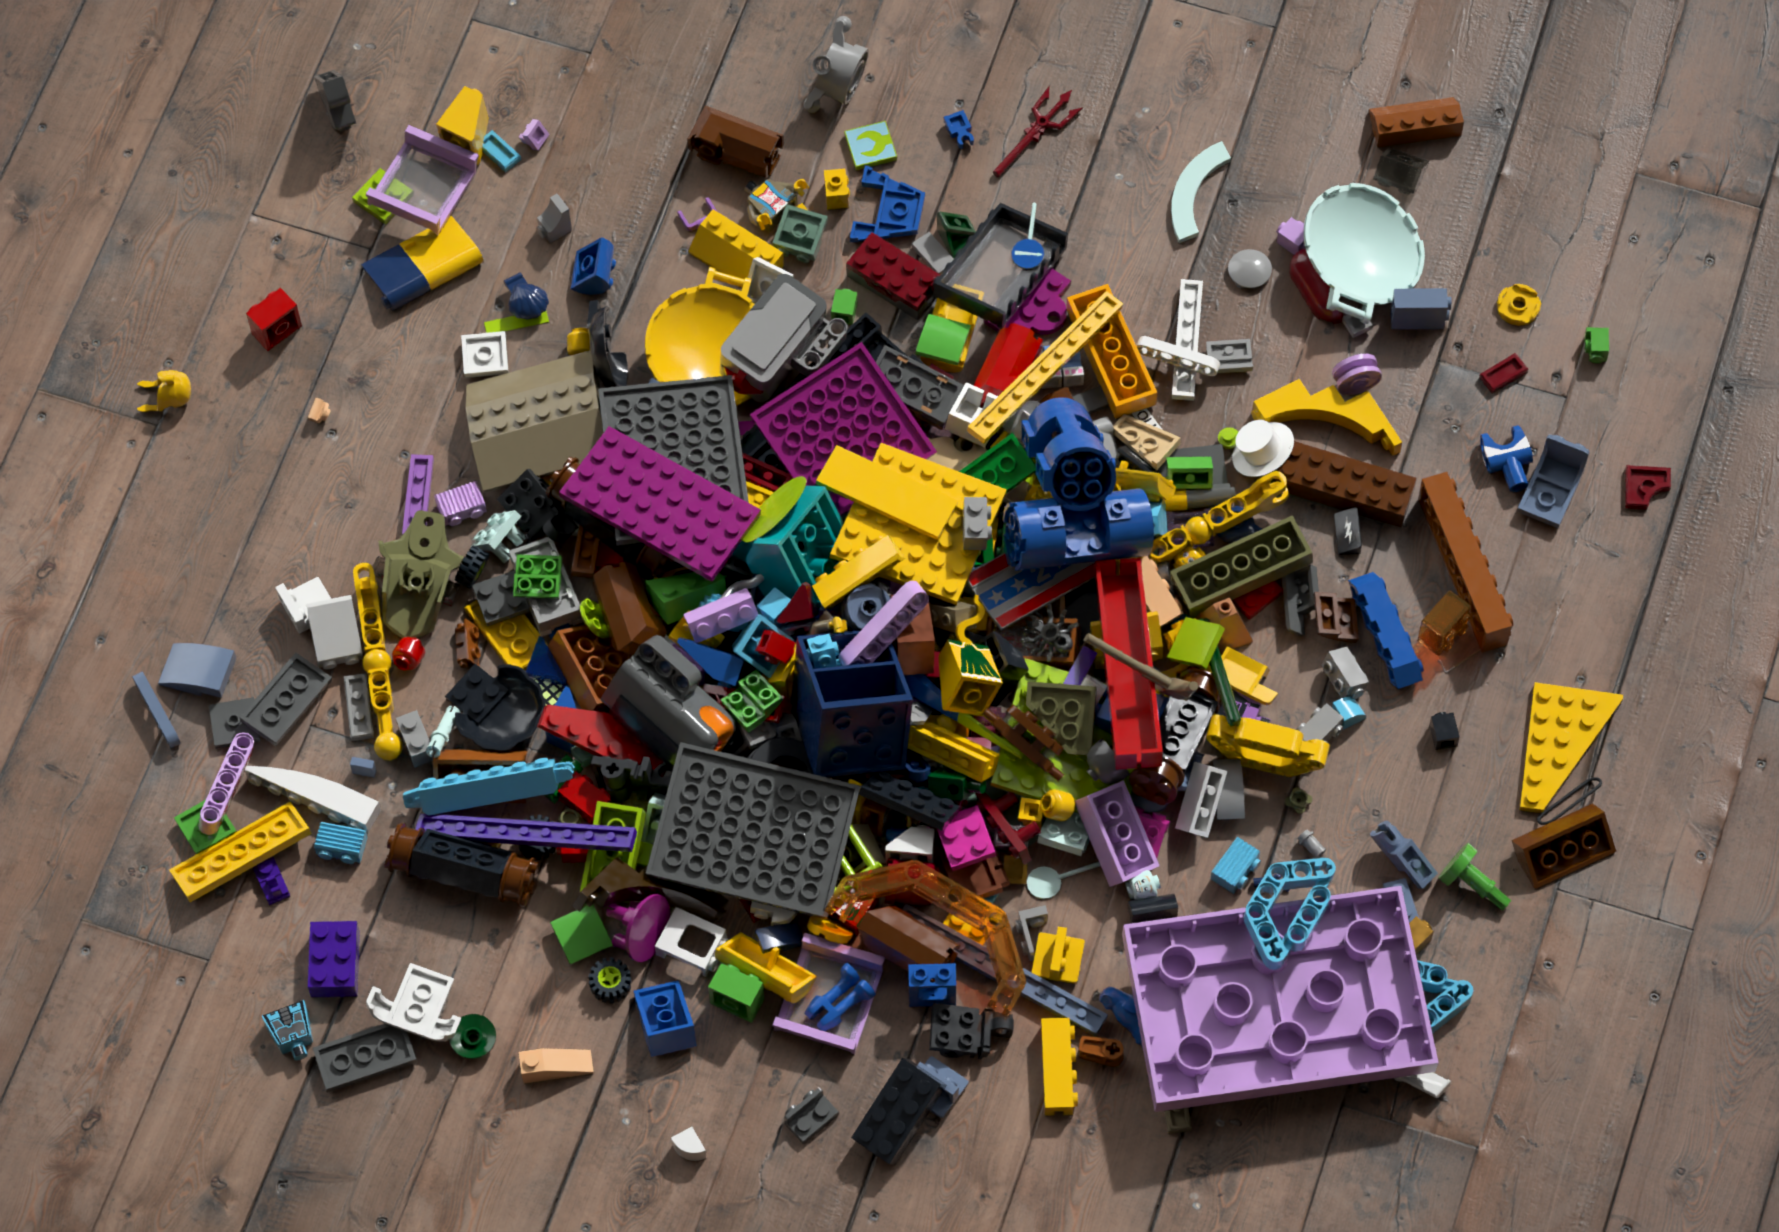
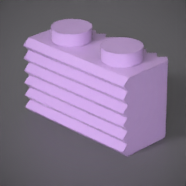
M477 481L434 496L438 511L444 516L445 526H455L469 517L475 519L482 516L484 512H487Z

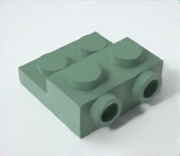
M786 204L772 243L773 247L783 252V257H788L791 254L797 256V259L804 263H808L809 260L815 261L822 243L821 238L828 221V216Z

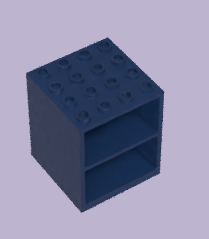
M861 630L827 634L830 635L832 642H837L840 654ZM825 634L797 636L791 703L814 775L835 777L905 769L913 699L893 644L891 643L873 663L813 669L806 650L808 649L807 639Z

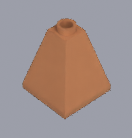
M1230 598L1211 605L1195 617L1196 620L1208 618L1210 623L1219 624L1225 628L1218 643L1221 655L1227 646L1237 649L1253 642Z

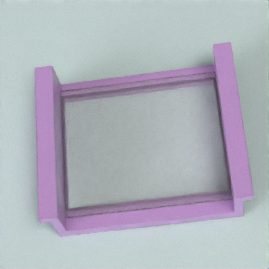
M408 125L405 130V143L377 188L375 190L369 188L367 191L368 205L371 206L372 204L431 229L438 236L475 176L479 154Z
M805 933L797 965L813 973L817 978L811 990L801 1000L794 1004L786 1000L783 1001L779 1016L775 1017L773 1023L774 1031L781 1030L855 1054L874 997L870 1000H861L853 1005L840 1017L842 1022L827 1031H821L817 1027V1023L828 1013L826 1009L812 1020L804 1013L816 995L823 996L840 981V969L845 963L850 964L858 973L860 981L862 979L865 980L876 993L883 972L885 958ZM856 985L847 990L831 1005L835 1007L854 990Z

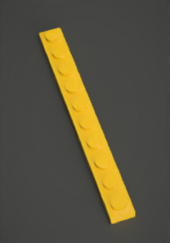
M1106 291L967 427V432L985 444L1122 309L1123 303Z

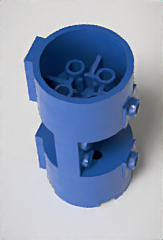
M1053 398L1036 407L1028 420H1022L1021 442L1028 458L1035 457L1036 476L1043 492L1050 491L1052 497L1057 502L1062 504L1063 507L1074 511L1093 509L1099 506L1100 502L1108 495H1111L1116 483L1115 458H1112L1109 450H1106L1103 433L1099 432L1083 405L1069 398Z
M1140 488L1112 491L1111 495H1108L1100 502L1099 506L1086 511L1067 509L1054 498L1007 503L1003 513V522H1007L1005 526L1006 534H1003V548L1007 564L1015 567V571L1101 560L1144 557L1150 555L1153 547L1154 526L1152 511L1146 493Z

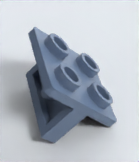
M931 1056L925 1064L919 1062L918 1066L947 1085L931 1109L932 1113L943 1118L968 1086L969 1081Z

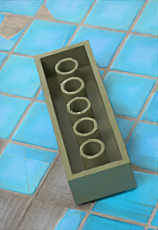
M1292 515L1170 571L1171 582L1189 617L1194 618L1217 602L1227 598L1234 600L1312 564L1313 553Z

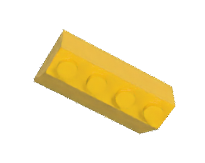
M714 209L700 224L688 250L689 254L708 266L715 268L716 271L742 279L748 278L752 261L756 257L781 269L784 266L783 252Z
M883 534L871 541L873 543L868 549L860 548L852 554L854 556L853 559L848 562L845 560L834 566V572L829 575L824 573L815 579L816 584L812 587L824 608L832 609L841 603L843 598L854 589L869 584L905 559L891 536L887 535L884 537Z

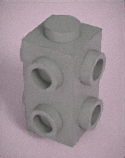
M1348 647L1329 651L1321 666L1334 685L1335 690L1341 698L1351 696L1353 699L1361 697L1369 681L1356 662L1355 657L1351 654Z
M1326 703L1322 708L1318 707L1310 716L1311 719L1306 724L1302 723L1297 728L1304 735L1303 741L1319 739L1328 743L1332 736L1336 738L1342 732L1344 717Z

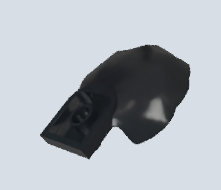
M598 300L589 301L587 327L594 369L605 388L627 386L628 362L626 353L611 352L609 338L612 337V328L610 324L606 323V311L609 310V307L601 308Z
M474 664L445 695L446 700L462 712V714L455 712V724L459 732L485 749L508 750L533 736L543 709L546 706L541 686L534 679L530 678L524 669L511 664L499 665L495 678L477 664Z

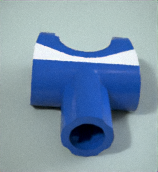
M1519 425L1511 427L1513 441L1508 445L1495 443L1488 433L1481 434V452L1488 473L1503 471L1510 492H1519L1527 488L1529 484L1522 465L1533 463V455L1528 439Z

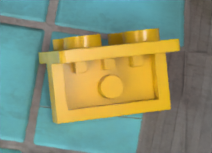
M1058 926L1056 935L1040 932L1032 973L1043 979L1077 984L1085 941L1067 936V928Z

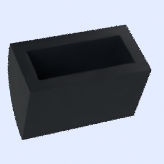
M1174 893L1127 902L1131 924L1178 916V904Z

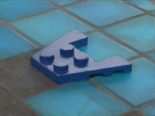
M865 166L862 187L881 189L883 192L876 224L853 221L850 242L865 241L871 232L882 239L918 234L925 192L906 183L894 181L888 175L873 171V168Z

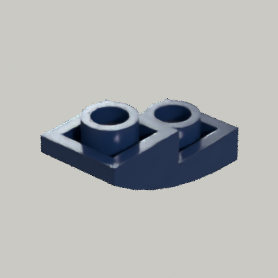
M798 923L778 924L755 930V936L763 954L771 952L775 947L787 951L802 946L803 935Z

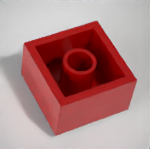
M282 288L269 293L266 299L259 304L253 305L246 313L251 334L267 351L302 327L297 304Z

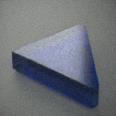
M539 636L526 670L528 676L566 686L567 680L543 637Z

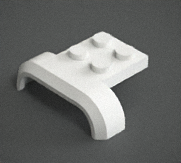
M412 963L409 964L394 1002L386 999L382 995L381 989L372 987L366 1001L370 1014L378 1021L433 1041H445L453 1038L461 1021V1018L452 1015L451 1019L448 1020L439 1019L454 978Z

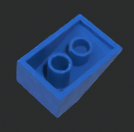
M683 637L678 638L677 643L713 679L719 680L718 685L726 688L738 685L746 663L743 658Z
M679 980L633 991L651 1057L697 1046L694 1024Z

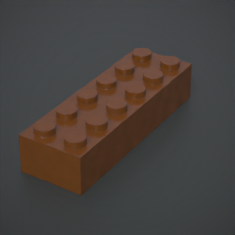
M1294 441L1289 457L1277 470L1286 477L1288 494L1341 510L1358 508V515L1401 528L1415 490L1417 479L1413 476ZM1279 479L1274 480V482H1281Z

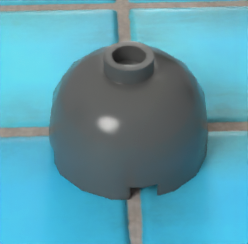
M1100 739L1090 748L1087 754V763L1090 768L1087 772L1094 781L1099 779L1104 784L1112 785L1121 782L1130 775L1127 769L1116 770L1114 752L1103 739Z

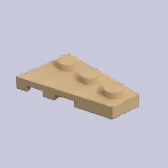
M1123 414L1113 425V434L1156 470L1161 467L1166 458L1181 444V437L1126 414Z

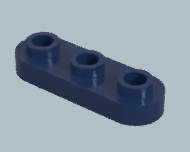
M907 748L906 766L901 771L913 782L924 783L928 779L927 776L931 774V767L917 752Z

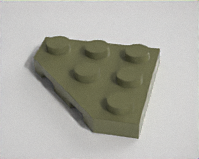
M1027 682L1026 705L1044 726H1047L1056 734L1055 739L1068 754H1088L1093 746L1097 687Z

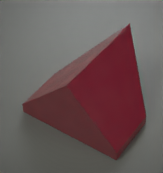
M804 582L801 584L777 622L781 624L809 619L819 615L809 583Z

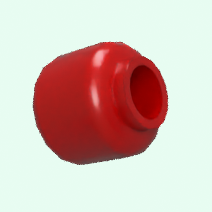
M404 637L394 648L392 658L394 664L399 669L404 671L414 670L418 667L426 652L419 639Z

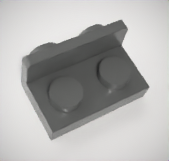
M819 1087L815 1091H809L803 1097V1101L797 1106L792 1105L785 1112L784 1122L789 1130L804 1144L839 1115V1111L823 1095V1090Z

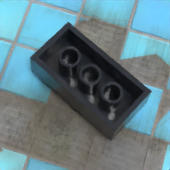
M902 1058L851 1138L888 1164L896 1165L947 1085L910 1059Z

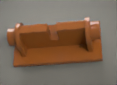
M465 618L464 623L457 624V628H455L456 645L464 644L463 647L456 648L457 663L460 664L461 668H467L470 663L479 666V658L481 657L478 647L479 630L476 625Z

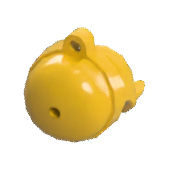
M176 370L160 371L157 373L156 381H140L137 383L138 386L144 388L159 386L157 405H142L137 408L140 412L163 411L170 406L174 408L181 407L187 404L191 397V383L188 376Z

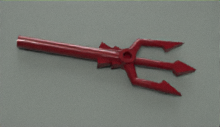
M1050 85L1031 109L1036 121L1031 123L1030 127L1024 129L1025 137L993 171L996 177H1000L1033 140L1038 142L1040 135H1043L1047 128L1061 130L1083 109L1081 107L1069 110V115L1059 124L1048 121L1063 104L1069 102L1072 90L1060 95L1058 103L1046 116H1042L1038 108L1044 100H1049Z

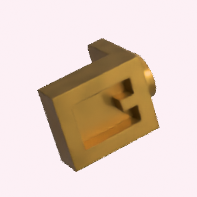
M1010 851L1009 854H1004V869L1009 882L1027 884V864L1024 865L1019 858L1015 860Z

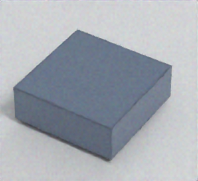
M352 757L350 762L352 774L375 778L377 770L373 760Z

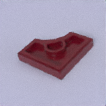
M1626 465L1625 508L1647 510L1650 500L1655 495L1670 491L1671 468Z

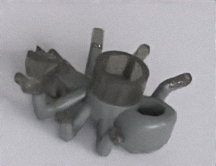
M1048 604L1047 613L1049 620L1047 624L1044 625V617L1036 611L1035 614L1040 619L1033 615H1029L1032 621L1025 619L1026 624L1032 630L1023 627V630L1029 634L1034 632L1041 634L1035 638L1024 637L1020 641L1035 643L1044 638L1038 648H1033L1030 654L1042 652L1047 643L1049 645L1047 661L1050 662L1051 657L1054 655L1053 647L1061 654L1071 651L1073 641L1067 634L1072 633L1073 628L1078 627L1079 624L1076 622L1071 624L1068 629L1060 630L1059 627L1064 624V616L1067 610L1063 609L1060 614V621L1054 624L1052 605Z

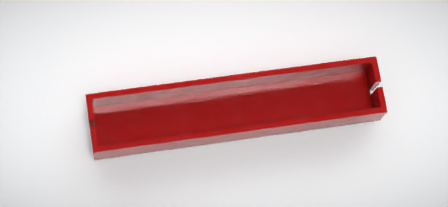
M1141 558L1120 559V576H1116V559L1095 561V582L1102 641L1138 662L1153 668ZM1103 652L1116 770L1137 768V764H1141V768L1162 767L1163 751L1155 683Z

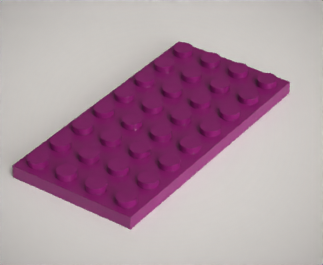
M608 426L559 492V497L710 581L714 580L761 515V509Z

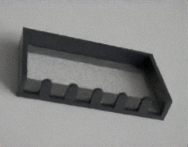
M999 203L995 210L992 209L989 212L985 222L979 224L976 233L973 236H969L966 245L957 251L953 261L946 264L943 273L934 279L932 288H934L933 298H939L986 321H990L996 324L998 328L1003 329L1067 249L1068 233L1035 218L1032 240H1036L1041 244L1044 249V258L1040 265L1033 269L1020 268L1012 260V250L1017 242L1028 239L1031 216Z

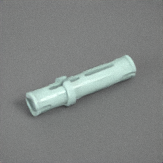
M452 706L446 708L438 728L431 734V741L426 748L428 756L433 757L434 752H436L434 758H437L442 748L447 745L449 734L455 724V712L460 713L457 707L454 706L452 712H450Z

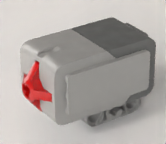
M781 274L776 277L723 343L720 357V375H732L733 388L738 394H747L757 402H766L793 369L808 377L824 367L845 341L847 324L840 318L832 319L830 322L826 320V301L792 276ZM840 329L842 333L834 334L832 330ZM812 361L816 366L808 367L805 363Z

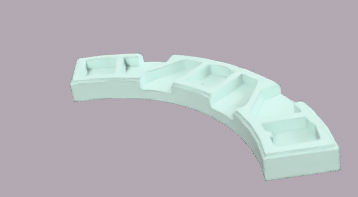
M1222 141L1198 154L1186 166L1176 183L1172 197L1171 215L1174 233L1179 243L1199 236L1194 220L1193 204L1201 183L1216 169L1231 162V157Z

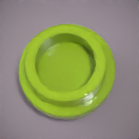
M1230 427L1222 429L1218 434L1219 444H1222L1226 449L1235 448L1238 431Z

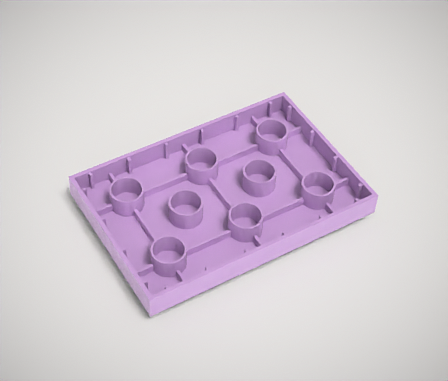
M1401 886L1332 895L1324 915L1305 947L1300 951L1291 950L1283 966L1277 970H1271L1264 965L1244 923L1243 918L1246 908L1123 925L1122 938L1155 1112L1436 1071L1438 1058ZM1322 897L1314 898L1316 902L1325 901ZM1305 899L1275 903L1269 913L1281 940L1284 938ZM1253 911L1249 913L1253 918L1261 917L1258 912ZM1309 915L1302 916L1305 921H1313V918ZM1267 932L1259 933L1264 939L1271 937ZM1298 934L1291 935L1293 940H1302V937Z

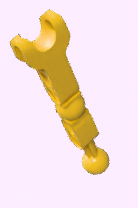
M1271 472L1258 479L1248 489L1212 508L1207 515L1204 513L1203 517H1193L1186 523L1185 527L1182 525L1180 526L1181 529H1173L1153 540L1152 551L1148 556L1149 560L1152 559L1156 565L1165 561L1169 562L1187 548L1188 545L1204 544L1210 539L1211 535L1215 536L1216 533L1224 532L1260 512L1272 510L1283 504L1288 499L1286 477L1281 472ZM1273 479H1279V480L1281 481V482H1273V483L1270 484V482H1271ZM1283 492L1281 497L1276 498V496ZM1235 506H1241L1244 508L1239 513H1235L1232 511V509ZM1217 516H1220L1224 519L1219 524L1212 522V520ZM1176 538L1184 539V542L1180 545L1173 544ZM1161 548L1164 550V553L1156 556L1153 554L1154 550ZM1120 559L1116 560V576H1120Z
M360 563L354 567L353 576L362 637L365 645L363 668L368 673L373 710L378 717L380 735L375 740L374 750L381 759L391 761L396 759L403 749L401 738L393 733L391 714L394 711L392 689L389 680L391 658L385 649L380 596L374 569L369 563ZM366 570L369 572L370 577L359 579V574L361 571ZM369 619H376V622L373 624L366 623ZM373 639L379 640L375 645L369 644ZM377 681L385 682L382 686H375ZM382 701L388 702L385 707L377 706Z

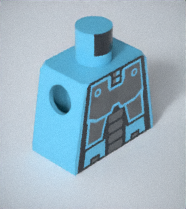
M304 1000L262 1015L268 1032L282 1054L291 1051L294 1060H301L307 1057L308 1054L305 1046L313 1043L308 1010Z

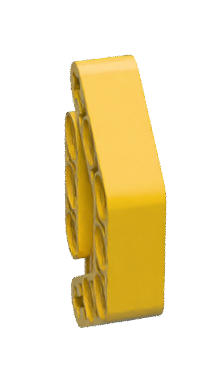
M1212 715L1206 734V739L1228 759H1240L1241 766L1282 776L1285 774L1287 777L1323 769L1330 745L1323 740L1312 739L1303 741L1304 735L1298 730L1246 717L1241 718L1239 726L1231 727L1228 725L1226 716Z

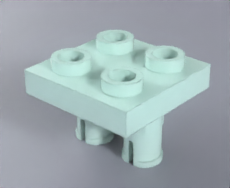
M515 510L493 514L487 521L488 526L475 535V542L471 547L474 545L484 551L491 550L501 562H507L510 559L508 557L510 556V550L501 541L507 536L515 546L522 544V539H526L525 534L515 526V523L521 516Z

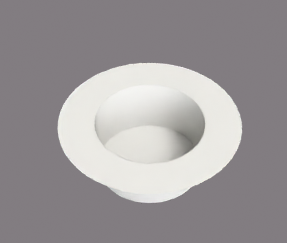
M1255 420L1243 426L1236 436V447L1232 454V461L1236 470L1246 476H1261L1280 467L1293 449L1294 437L1291 430L1284 424L1264 420Z

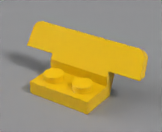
M1227 646L1221 657L1231 689L1263 705H1270L1278 693L1259 684L1263 677H1267L1270 669ZM1208 664L1207 669L1200 668L1212 673L1210 664Z

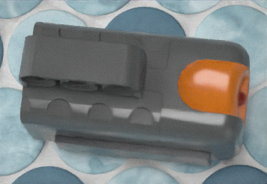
M658 635L642 643L635 654L622 664L600 699L611 709L609 714L672 771L680 742L722 752L737 729L735 718L698 686L702 679L699 669L668 641Z

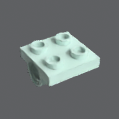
M1074 812L1068 820L1061 822L1046 817L1037 843L1082 856V853H1085L1089 836L1080 815Z

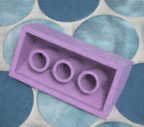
M1124 781L1075 801L1078 813L1110 887L1134 878L1145 870L1150 871L1159 867V863Z

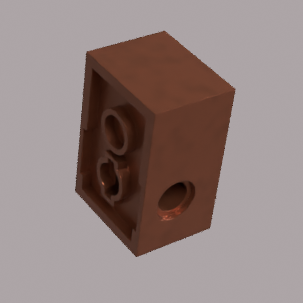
M929 602L892 642L904 675L934 673L935 639Z

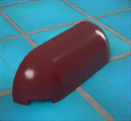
M1306 249L1299 250L1292 257L1289 266V274L1292 281L1317 319L1320 320L1321 318L1325 321L1333 322V324L1341 323L1343 313L1338 310L1331 311L1327 309L1330 286L1314 269Z

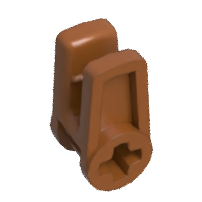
M1082 1036L1079 1043V1058L1116 1067L1123 1062L1124 1047L1116 1039Z

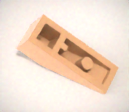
M535 1049L519 1052L524 1084L594 1073L591 1050Z

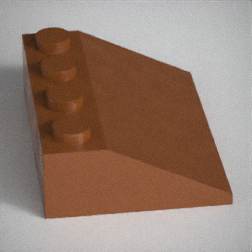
M587 625L558 630L550 641L548 648L582 710L609 713L611 709L600 699L619 668L633 655L615 650L610 637L601 638L595 635Z

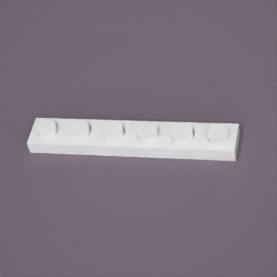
M1181 279L1176 346L1198 352L1203 281ZM1174 365L1172 399L1194 401L1195 371Z

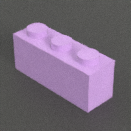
M744 588L683 615L695 642L698 643L753 620L758 615V612L748 589Z

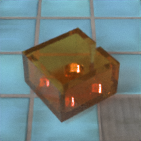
M1449 590L1421 621L1417 641L1438 656L1443 651L1448 652L1455 642L1453 639L1458 635L1462 636L1469 627L1467 622L1471 617L1469 615L1471 605Z

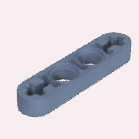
M140 672L132 676L137 689L170 749L181 744L176 731L144 673Z

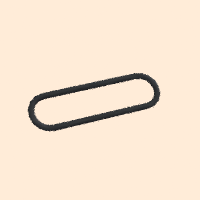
M1598 777L1587 779L1538 816L1537 823L1546 825L1557 820L1599 789L1602 785V780ZM1591 781H1599L1596 787L1557 816L1546 822L1540 821L1546 813Z

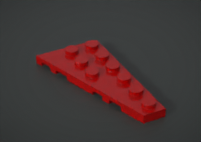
M546 705L537 725L538 728L598 757L609 756L613 759H631L638 762V765H641L643 757H649L653 769L663 763L609 713Z

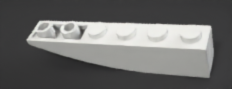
M246 766L245 768L247 779L253 785L265 786L275 795L279 796L282 794L287 796L291 802L297 805L302 803L308 806L314 813L320 814L322 812L336 823L343 822L351 828L366 830V833H369L381 812L378 801L339 783L318 776L272 767Z

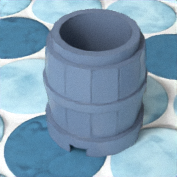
M862 585L843 598L839 606V617L841 620H846L849 630H862L890 600V597L885 590L880 589L876 585ZM865 601L868 602L871 607V614H869L867 611H864L863 606H865Z

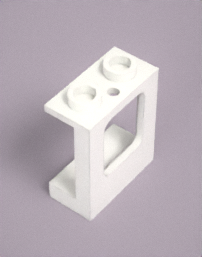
M676 907L655 945L656 955L665 958L666 955L674 957L702 970L703 976L706 977L709 971H713L717 965L718 960L715 959L716 948L728 941L726 929ZM693 925L716 937L706 957H699L678 947V942L687 926Z

